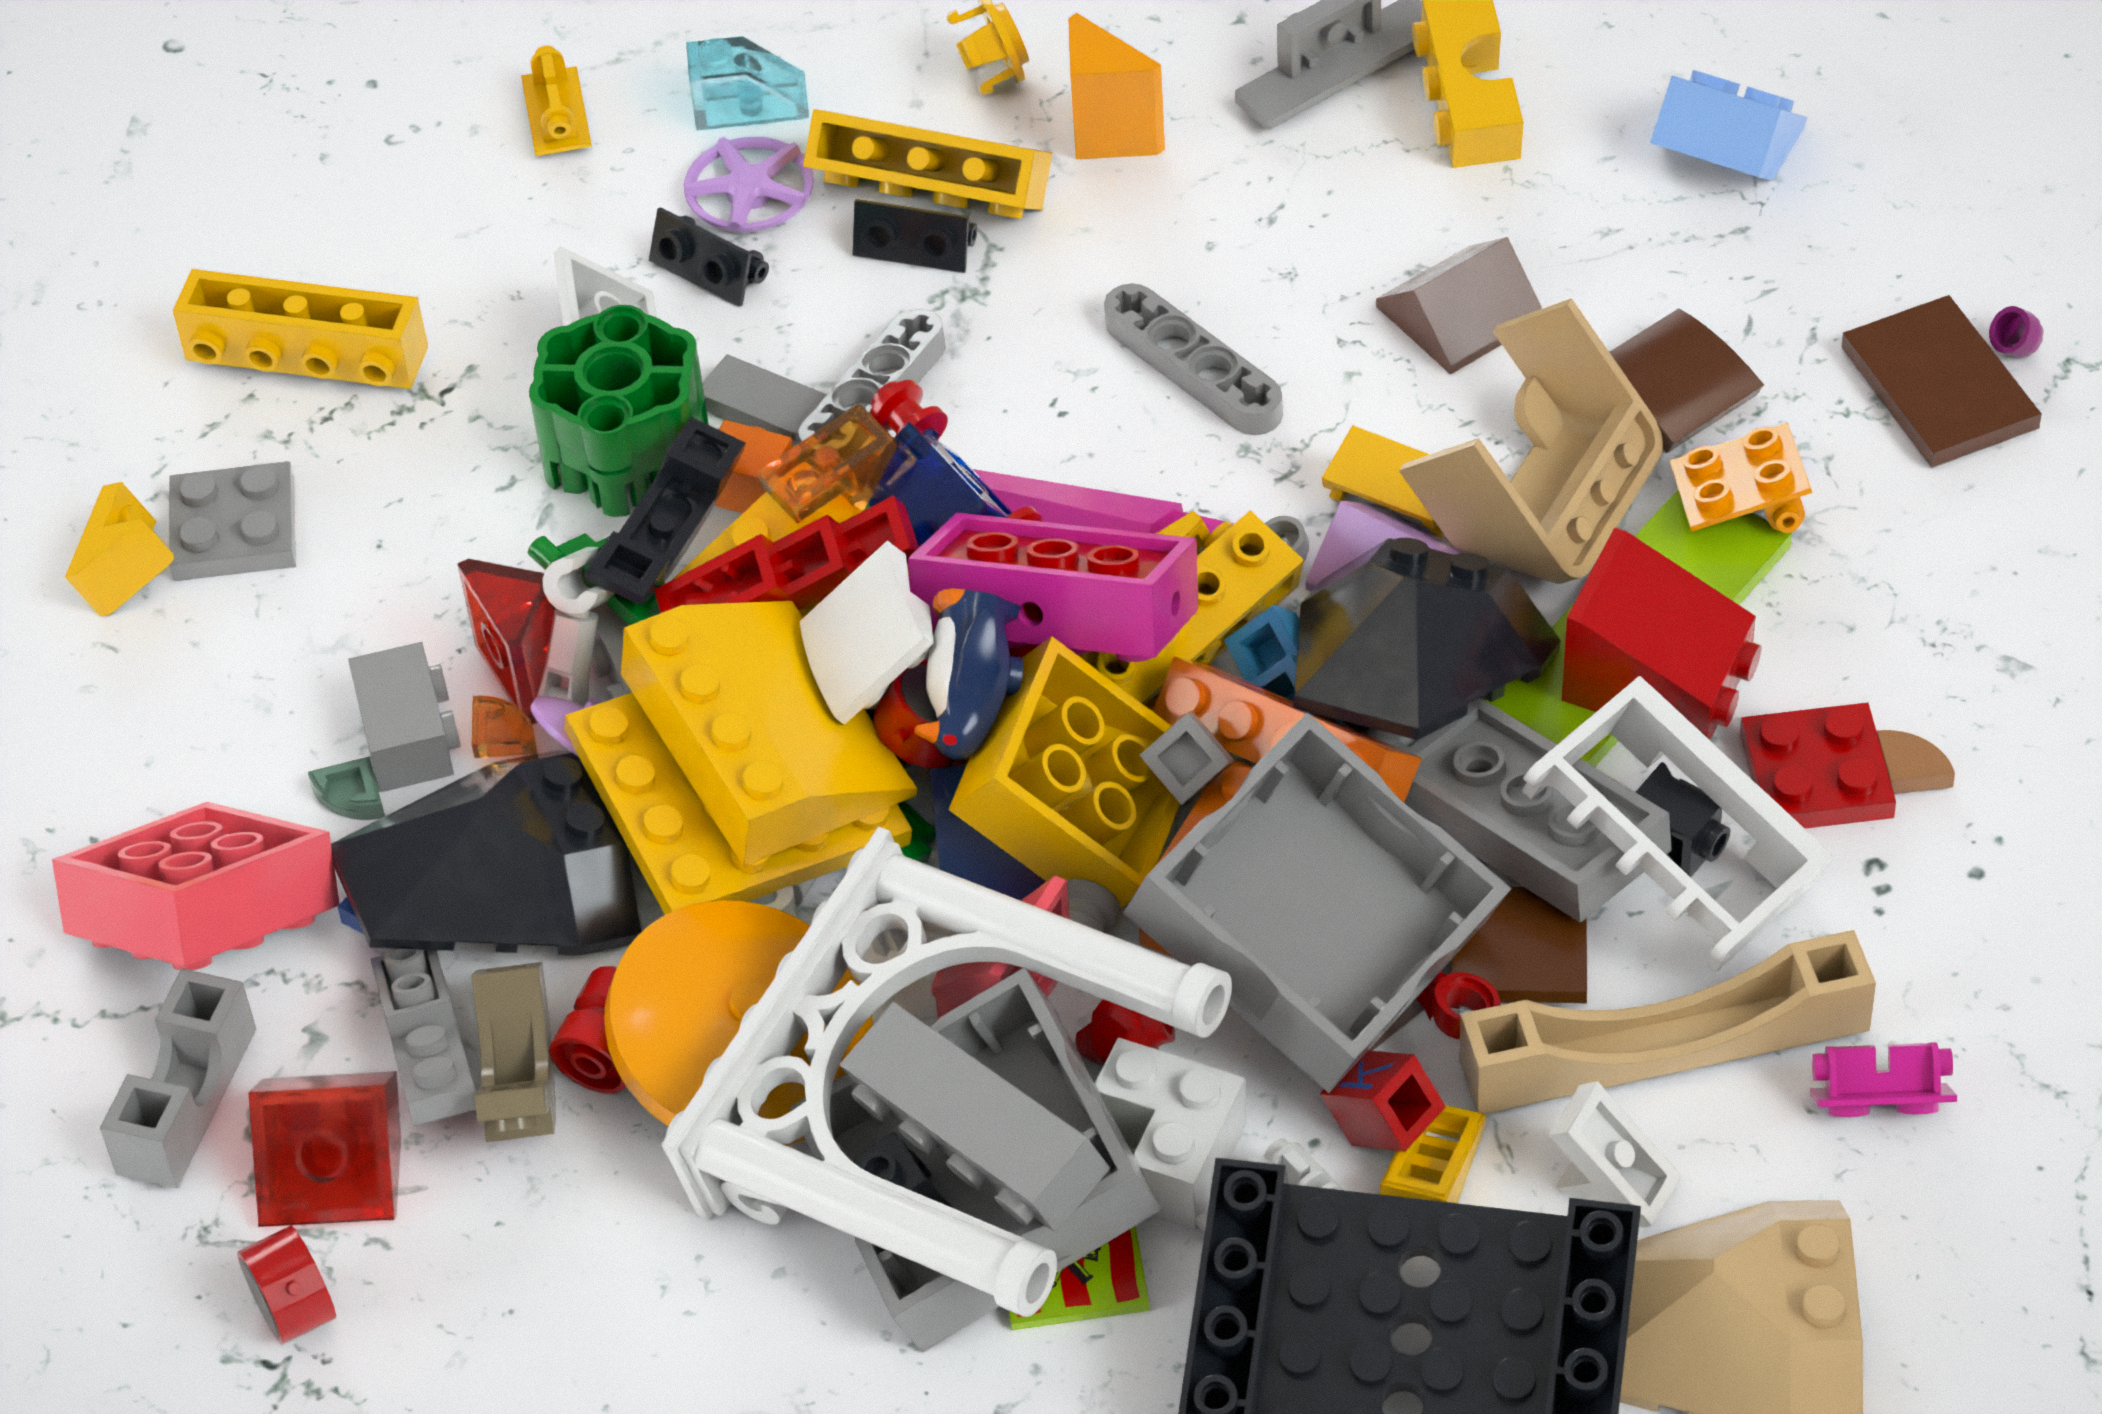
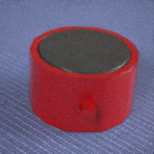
M924 659L916 667L905 669L889 684L874 711V728L881 742L902 760L924 768H940L956 760L941 754L931 742L915 734L914 731L917 725L937 721L936 711L926 691L928 659Z
M292 1225L237 1251L241 1270L253 1298L271 1332L281 1345L336 1319L337 1316L332 1299L317 1265L301 1236Z

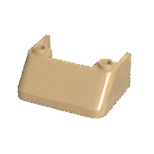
M1570 298L1498 324L1493 331L1526 378L1515 398L1514 417L1517 425L1529 438L1533 447L1511 481L1506 477L1479 438L1406 462L1399 470L1442 530L1446 539L1458 551L1483 556L1491 563L1555 584L1576 580L1588 574L1602 552L1614 527L1617 528L1660 459L1663 450L1662 433L1655 417L1576 303Z

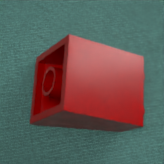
M1614 527L1567 616L1561 701L1597 712L1637 677L1641 676L1705 737L1711 740L1717 726L1728 727L1733 718L1739 699V691L1736 688L1740 680L1751 681L1757 669L1762 646L1753 643L1756 616L1632 534Z

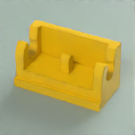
M1352 425L1322 476L1323 487L1331 490L1329 498L1342 501L1350 493L1422 521L1423 526L1430 528L1429 531L1440 537L1444 536L1442 530L1399 472L1404 463L1430 454Z

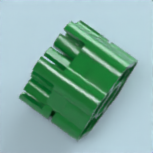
M615 305L603 310L599 314L584 317L567 326L553 328L539 339L537 344L538 357L533 374L534 381L529 388V398L547 484L554 490L561 485L558 473L559 465L564 493L581 494L588 490L591 502L597 509L602 507L603 514L612 517H623L630 515L625 485H629L631 503L636 508L649 488L646 473H648L649 481L652 484L661 471L665 453L690 416L708 425L709 421L697 343L694 336L684 329L673 327L659 318L645 314L635 306Z

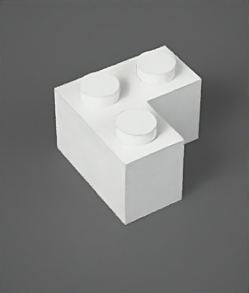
M1118 1037L1095 1085L1129 1148L1135 1149L1133 1156L1163 1209L1152 1217L1196 1231L1198 1226L1195 1223V1219L1206 1211L1209 1204L1215 1158H1231L1247 1125L1245 1077Z

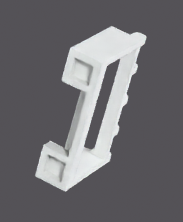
M1641 676L1637 677L1544 755L1523 777V780L1527 783L1521 791L1530 799L1534 798L1547 786L1555 788L1576 807L1566 819L1575 829H1578L1586 821L1590 820L1625 854L1615 866L1624 875H1627L1638 865L1671 896L1674 901L1667 907L1665 913L1674 922L1687 911L1709 932L1715 944L1709 953L1711 958L1706 965L1715 973L1806 892L1834 856ZM1609 733L1647 768L1665 755L1756 840V843L1744 859L1777 889L1738 923L1571 765Z

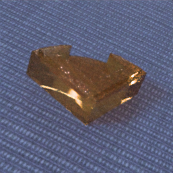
M473 696L471 745L474 758L538 753L533 726L521 709L497 697Z

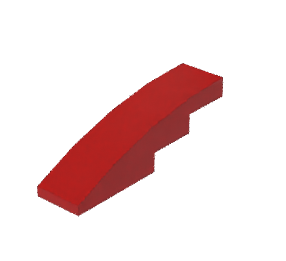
M893 495L841 523H838L827 514L775 542H772L763 534H759L654 589L660 613L681 605L793 601L797 609L801 610L821 602L886 541L906 554L907 564L908 558L919 547L906 506Z

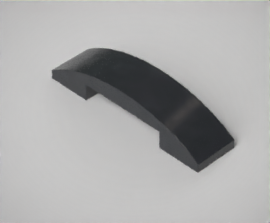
M690 416L665 453L661 471L619 533L615 531L611 533L586 570L584 579L641 606L645 604L655 594L654 589L662 586L700 531L744 451L746 442Z

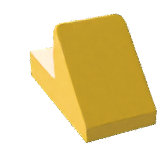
M122 481L102 486L65 575L69 583L100 617L113 613L174 560V554L153 531L156 520Z

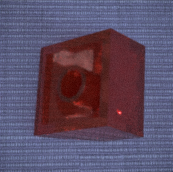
M397 1071L262 1078L248 1092L258 1227L394 1220L396 1218L401 1151Z

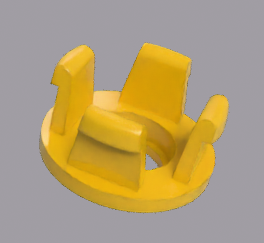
M978 0V7L960 15L954 9L947 14L946 20L949 24L953 25L980 14L983 15L986 25L958 42L956 47L966 69L999 59L1003 60L1007 69L979 85V92L983 95L994 93L992 85L1012 77L1016 83L1025 80L1022 65L1029 62V56L1005 4L1000 2L994 5L991 0Z

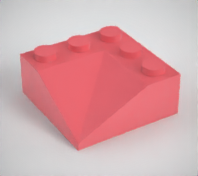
M211 802L201 803L52 859L63 932L65 934L90 940L95 947H115L132 952L134 958H154L168 962L176 970H181V968L188 970L200 969L212 963V956L227 950L256 947L264 942L265 935L280 929H296L308 926L315 921V915L337 907L340 904L329 831Z

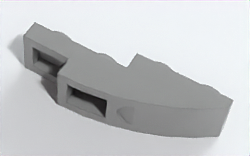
M391 948L384 955L371 958L413 1126L476 1110L474 1098L476 1090L437 950Z

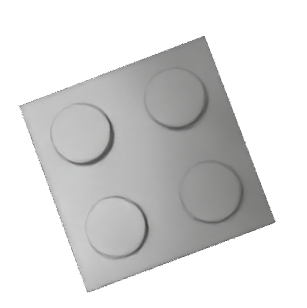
M290 461L169 475V549L174 554V560L169 566L174 581L296 567L294 474Z

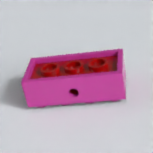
M956 513L908 558L910 592L929 605L933 633L939 621V616L933 610L934 596L938 595L939 591L956 588L987 592L1020 606L1018 619L1004 625L1009 648H1020L1029 644L1040 645L1053 636L1077 655L1095 651L1116 654L1119 660L1126 662H1142L1155 658L1198 611L1196 538Z

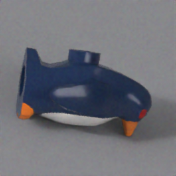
M949 588L939 591L938 595L934 596L933 610L939 616V621L933 634L934 644L929 649L926 670V691L936 711L937 721L917 725L914 731L915 734L931 742L941 754L952 760H963L972 756L984 742L997 717L1005 695H1014L1020 689L1023 676V659L1010 656L1004 627L1005 624L1018 619L1020 606L991 593Z

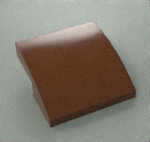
M1680 308L1610 351L1614 360L1655 417L1662 433L1663 449L1666 453L1757 396L1764 386L1758 376L1730 346L1706 325Z
M1509 886L1511 890L1486 923L1452 959V973L1466 972L1485 979L1496 989L1501 1002L1530 1000L1537 1003L1587 1004V918L1580 923L1525 887Z

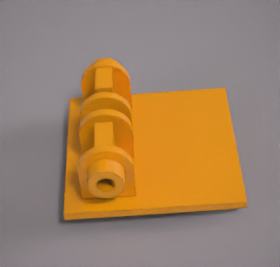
M1788 422L1774 427L1756 428L1743 437L1715 446H1701L1689 451L1684 456L1669 460L1692 532L1761 509L1765 510L1770 526L1783 533L1794 532L1804 520L1805 510L1801 497L1813 492Z

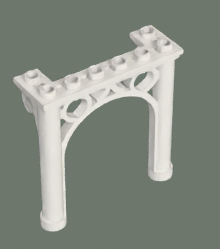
M878 827L866 846L857 850L852 856L846 875L831 897L824 900L817 907L811 926L794 951L787 953L783 957L777 968L775 979L757 1004L752 1005L746 1011L738 1033L723 1055L716 1058L709 1065L704 1075L703 1084L686 1109L679 1112L672 1119L666 1132V1138L661 1145L697 1216L709 1220L713 1213L722 1216L729 1204L732 1203L751 1218L765 1224L775 1225L780 1221L786 1210L790 1208L994 1296L998 1306L1021 1316L1029 1317L1041 1308L1052 1289L1057 1272V1257L1053 1250L877 1177L861 1169L840 1150L834 1141L831 1130L830 1096L837 1068L847 1047L866 1020L901 989L933 972L965 963L1000 962L1022 968L1025 967L1030 971L1202 1038L1208 1037L1217 1029L1227 1011L1232 992L1231 977L1227 972L1204 963L1189 966L903 855L900 845L894 842L890 831ZM907 941L906 952L886 962L872 964L862 960L865 951L870 945H872L875 953L886 957L890 950L899 953ZM848 968L854 980L860 985L857 986L850 980L842 989L831 994ZM805 1031L808 1032V1040L804 1050L811 1063L810 1066L802 1058L789 1056ZM789 1082L800 1083L805 1086L806 1101L788 1114L775 1119H765L758 1116L760 1106L767 1100L768 1094L775 1087ZM811 1132L824 1161L783 1144H789Z

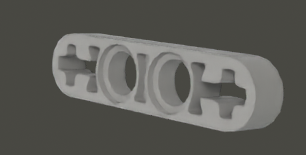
M1134 283L1117 286L1106 295L1104 311L1106 329L1109 334L1233 428L1244 434L1261 435L1274 430L1281 423L1283 416L1282 391L1276 381L1160 295L1144 285ZM1172 336L1180 337L1188 342L1185 346L1175 350L1163 349L1157 345L1160 340ZM1210 367L1222 368L1229 373L1225 378L1215 381L1205 380L1198 375L1202 370Z
M916 309L906 311L895 317L803 421L798 429L802 458L807 466L816 470L827 471L838 469L852 461L877 432L868 421L869 412L872 408L871 400L875 393L882 386L892 381L913 380L918 384L939 360L946 346L942 319L937 313L930 310ZM886 369H901L889 374H875ZM853 404H870L863 408L845 409Z

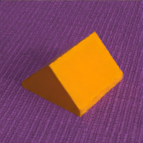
M1075 13L1068 18L1076 160L1160 154L1165 150L1161 64L1080 14Z

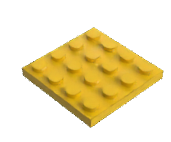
M633 693L565 715L564 730L665 915L677 909L707 901L732 900L749 902L775 893L787 886H794L848 867L852 856L857 850L866 846L878 827L889 830L894 842L898 843L900 848L910 845L912 828L898 804H895L743 867Z

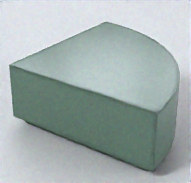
M370 756L308 771L311 787L316 798L330 811L343 817L358 820H372L385 817Z

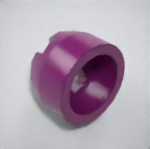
M2009 306L1999 311L1993 318L1989 329V339L1993 348L2011 357L2030 356L2038 350L2044 335V329L2040 320L2032 312L2017 306Z

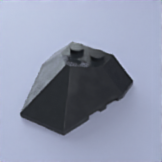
M1388 538L1323 578L1302 601L1299 615L1298 654L1293 707L1419 740L1467 715L1470 702L1482 696L1490 702L1503 697L1505 684L1519 677L1525 683H1530L1540 678L1559 653L1561 640L1509 568L1489 564L1486 558L1473 553L1454 555L1431 549L1425 542L1414 538Z
M552 750L492 762L331 843L334 868L370 948L454 951L455 942L496 943L495 952L517 953L518 944L558 946V955H583L630 945L642 932L626 843L580 758L571 751Z

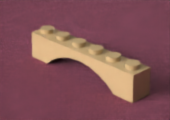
M1855 930L1790 943L1763 962L1729 980L1696 993L1657 1004L1617 1010H1576L1551 1007L1530 1000H1522L1461 1013L1459 1062L1476 1112L1487 1114L1570 1096L1575 1093L1581 1084L1598 1081L1603 1088L1870 1031L1876 981Z

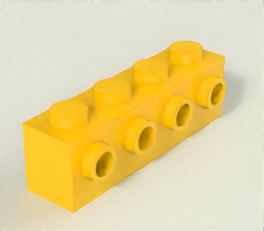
M813 109L803 167L824 170L823 181L828 183L858 187L859 177L880 181L878 192L912 198L914 188L934 191V203L967 208L968 200L971 198L990 202L988 213L1022 219L1024 209L1042 210L1052 152L839 112Z
M191 269L173 308V315L185 360L204 364H218L257 369L264 372L272 371L311 376L319 379H334L374 386L411 389L428 349L418 297Z
M1251 510L1234 524L1230 521L1223 522L1206 539L1203 545L1204 550L1197 556L1198 611L1155 658L1142 662H1126L1119 660L1116 654L1095 651L1078 656L1151 711L1155 707L1174 656L1208 665L1214 662L1228 649L1224 642L1225 638L1272 605L1277 606L1298 588L1304 559Z

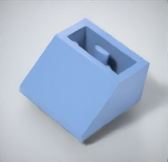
M1693 69L1690 80L1671 76L1650 143L1773 181L1804 130L1808 117L1791 112L1794 104L1793 100L1748 86L1744 97L1737 95L1740 87L1739 83Z

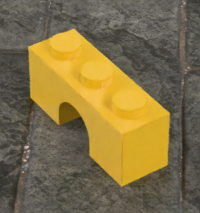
M1422 0L1421 22L1412 23V37L1416 56H1426L1428 66L1423 67V85L1427 101L1436 100L1439 110L1433 114L1437 145H1447L1452 168L1521 159L1524 121L1513 78L1485 80L1472 75L1478 72L1499 70L1501 30L1493 0Z

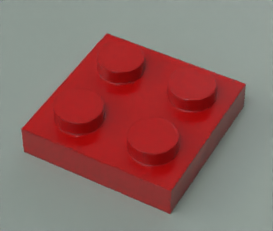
M1869 702L1741 717L1740 737L1751 779L1805 829L1894 818L1896 799Z

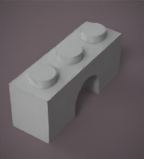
M181 968L155 1019L160 1038V1049L152 1078L148 1079L127 1074L100 1126L115 1174L178 1189L257 1030L243 982Z

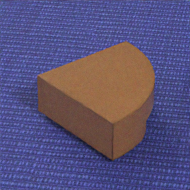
M1877 730L1894 794L1953 787L1955 778L1954 768L1947 756L1938 747L1928 740L1911 733L1896 730Z

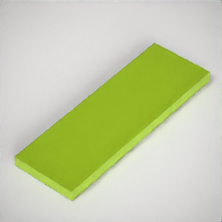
M1677 489L1635 537L1740 605L1791 548L1792 533H1783L1775 530L1770 526L1768 520L1754 513L1739 516L1692 532L1679 490ZM1574 603L1551 627L1561 640L1560 650L1541 677L1530 683L1521 681V677L1505 684L1503 697L1493 702L1485 700L1557 745L1596 713L1561 701L1566 620ZM1609 733L1580 759L1596 767L1616 745L1618 740Z

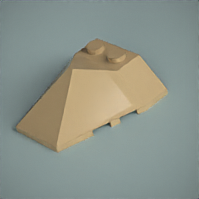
M1768 1201L1638 1240L1620 1403L1657 1413L1660 1406L1690 1414H1863V1339L1851 1219L1841 1201Z

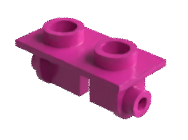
M1937 1042L1888 1044V1070H1876V1047L1874 1045L1826 1046L1825 1053L1812 1054L1813 1080L1825 1081V1088H1810V1096L1818 1107H1828V1114L1836 1117L1865 1116L1870 1114V1105L1897 1104V1112L1903 1114L1935 1113L1939 1111V1103L1957 1102V1094L1947 1083H1941V1076L1953 1075L1951 1048L1939 1049Z

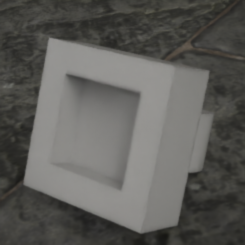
M1187 712L1139 755L1181 805L1188 804L1235 762L1194 712Z

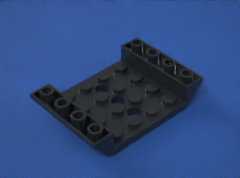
M1215 1158L1178 1414H1384L1382 1407L1385 1400L1391 1394L1398 1391H1408L1418 1396L1424 1405L1421 1414H1619L1641 1206L1569 1198L1567 1216L1292 1185L1288 1183L1286 1165ZM1415 1256H1426L1438 1264L1441 1272L1437 1280L1431 1285L1414 1287L1402 1279L1400 1275L1402 1265L1408 1259ZM1416 1323L1423 1325L1429 1330L1432 1341L1424 1352L1417 1355H1405L1396 1350L1392 1345L1391 1338L1393 1333L1404 1324Z

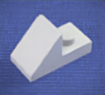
M1598 1081L1578 1086L1549 1134L1550 1138L1571 1160L1557 1183L1556 1187L1558 1190L1577 1199L1641 1206L1639 1226L1642 1228L1653 1225L1682 1176Z

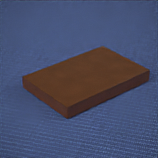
M1950 295L1843 332L1841 348L1931 468L2040 428L2042 413Z

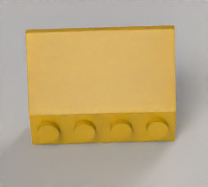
M793 601L681 605L624 627L621 676L743 867L908 800L917 794V787L895 754L881 742L874 728V723L864 708L845 725L832 714L810 668L801 636L800 621L803 619V616Z

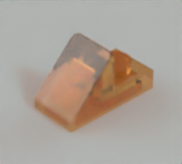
M858 403L759 470L757 474L763 489L797 524L840 494L855 510L861 508L864 511L897 445L895 439Z

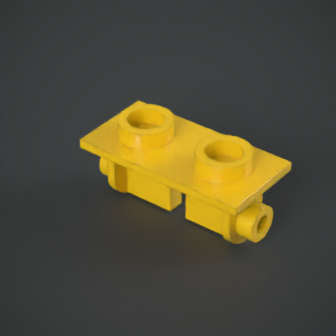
M549 45L539 47L530 61L532 74L521 75L535 156L592 147L577 66L566 68L563 55L554 47Z

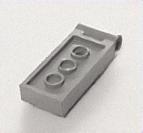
M1478 698L1470 702L1467 715L1419 740L1369 728L1364 732L1422 758L1404 804L1420 816L1440 826L1467 851L1581 923L1644 873L1637 865L1627 875H1624L1615 865L1625 853L1590 820L1586 821L1578 829H1575L1566 819L1576 807L1558 790L1547 786L1532 799L1521 791L1527 783L1523 780L1526 772L1557 744L1484 699ZM1578 759L1571 765L1666 855L1671 851L1670 819L1667 811L1582 759Z

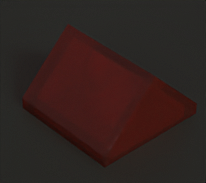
M468 558L457 563L475 646L527 728L538 723L531 712L530 706L537 697L544 672L553 615L556 610L548 601L543 591L542 579L544 573Z

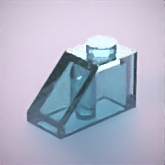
M744 36L686 42L689 84L696 131L810 119L806 78L803 70Z

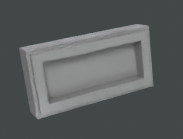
M729 354L724 356L703 381L708 412L732 422L747 426H758L773 433L792 437L795 440H799L798 429L803 421L827 395Z

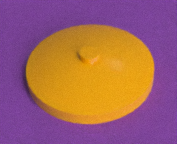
M732 900L707 901L692 904L662 916L644 929L629 945L618 964L609 986L604 1014L605 1035L611 1058L622 1081L638 1102L655 1118L669 1127L672 1119L679 1112L686 1109L703 1084L707 1068L712 1061L723 1055L738 1033L744 1014L762 998L775 979L781 960L787 953L794 951L809 929V924L786 912L762 904ZM848 968L831 994L842 989L850 980L857 986L860 985L854 980ZM872 1015L853 1037L840 1063L873 1026ZM805 1031L789 1056L802 1058L810 1066L811 1063L804 1050L808 1040V1032ZM840 1065L837 1068L834 1080L846 1074ZM789 1082L775 1087L768 1094L767 1100L760 1106L758 1116L765 1119H775L788 1114L791 1111L790 1107L806 1098L805 1086L800 1083ZM802 1136L789 1144L783 1145L790 1146L792 1144L804 1141L805 1138L804 1136Z

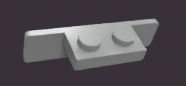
M1320 0L1304 10L1292 14L1277 24L1278 67L1236 89L1235 103L1265 129L1269 130L1414 50L1412 23L1421 22L1422 1L1397 0L1381 9V0Z

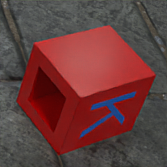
M1368 1050L1330 1093L1323 1089L1319 1094L1351 1146L1405 1152L1446 1107L1415 1055Z

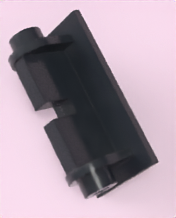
M861 199L854 201L852 255L966 272L967 247H973L977 237V224L969 223V216Z
M662 207L657 208L649 261L738 307L742 306L746 285L752 282L757 284L763 282L769 272V264L764 261L762 253L757 250L747 251L696 225L695 220L687 215L680 217Z

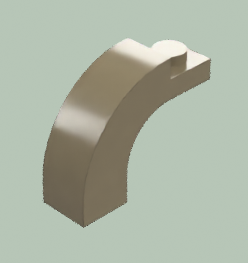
M536 962L476 970L471 975L479 1036L481 1084L474 1098L477 1122H484L486 1142L554 1134L556 1126L554 1065L548 1051L552 1041L543 963Z

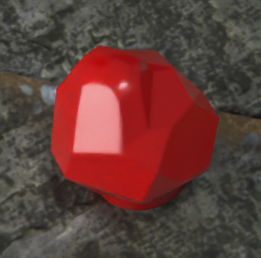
M1102 999L1092 1013L1091 1023L1076 1033L1075 1046L1083 1057L1104 1066L1118 1037L1159 1050V1046L1175 1040V1029L1171 1025Z

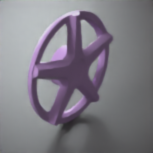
M724 136L719 138L715 146L703 152L689 167L683 184L684 194L691 210L701 220L711 226L732 232L761 231L788 221L805 206L814 186L812 168L803 167L805 156L801 153L795 142L788 144L767 137H741L729 140ZM765 149L776 153L760 163L750 164L738 150ZM722 157L729 171L728 175L697 181L700 173L708 164ZM793 161L803 175L804 185L802 192L774 181L773 176L785 165ZM727 193L728 200L731 203L729 221H724L708 214L699 205L696 199L697 196ZM771 198L791 205L788 210L773 218L746 223L750 210L764 206Z

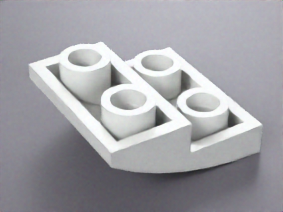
M888 541L879 547L800 621L801 636L814 678L832 714L844 725L861 709H868L875 705L884 694L886 687L905 669L914 668L919 665L929 653L930 647L934 644L930 607L910 592L906 554Z

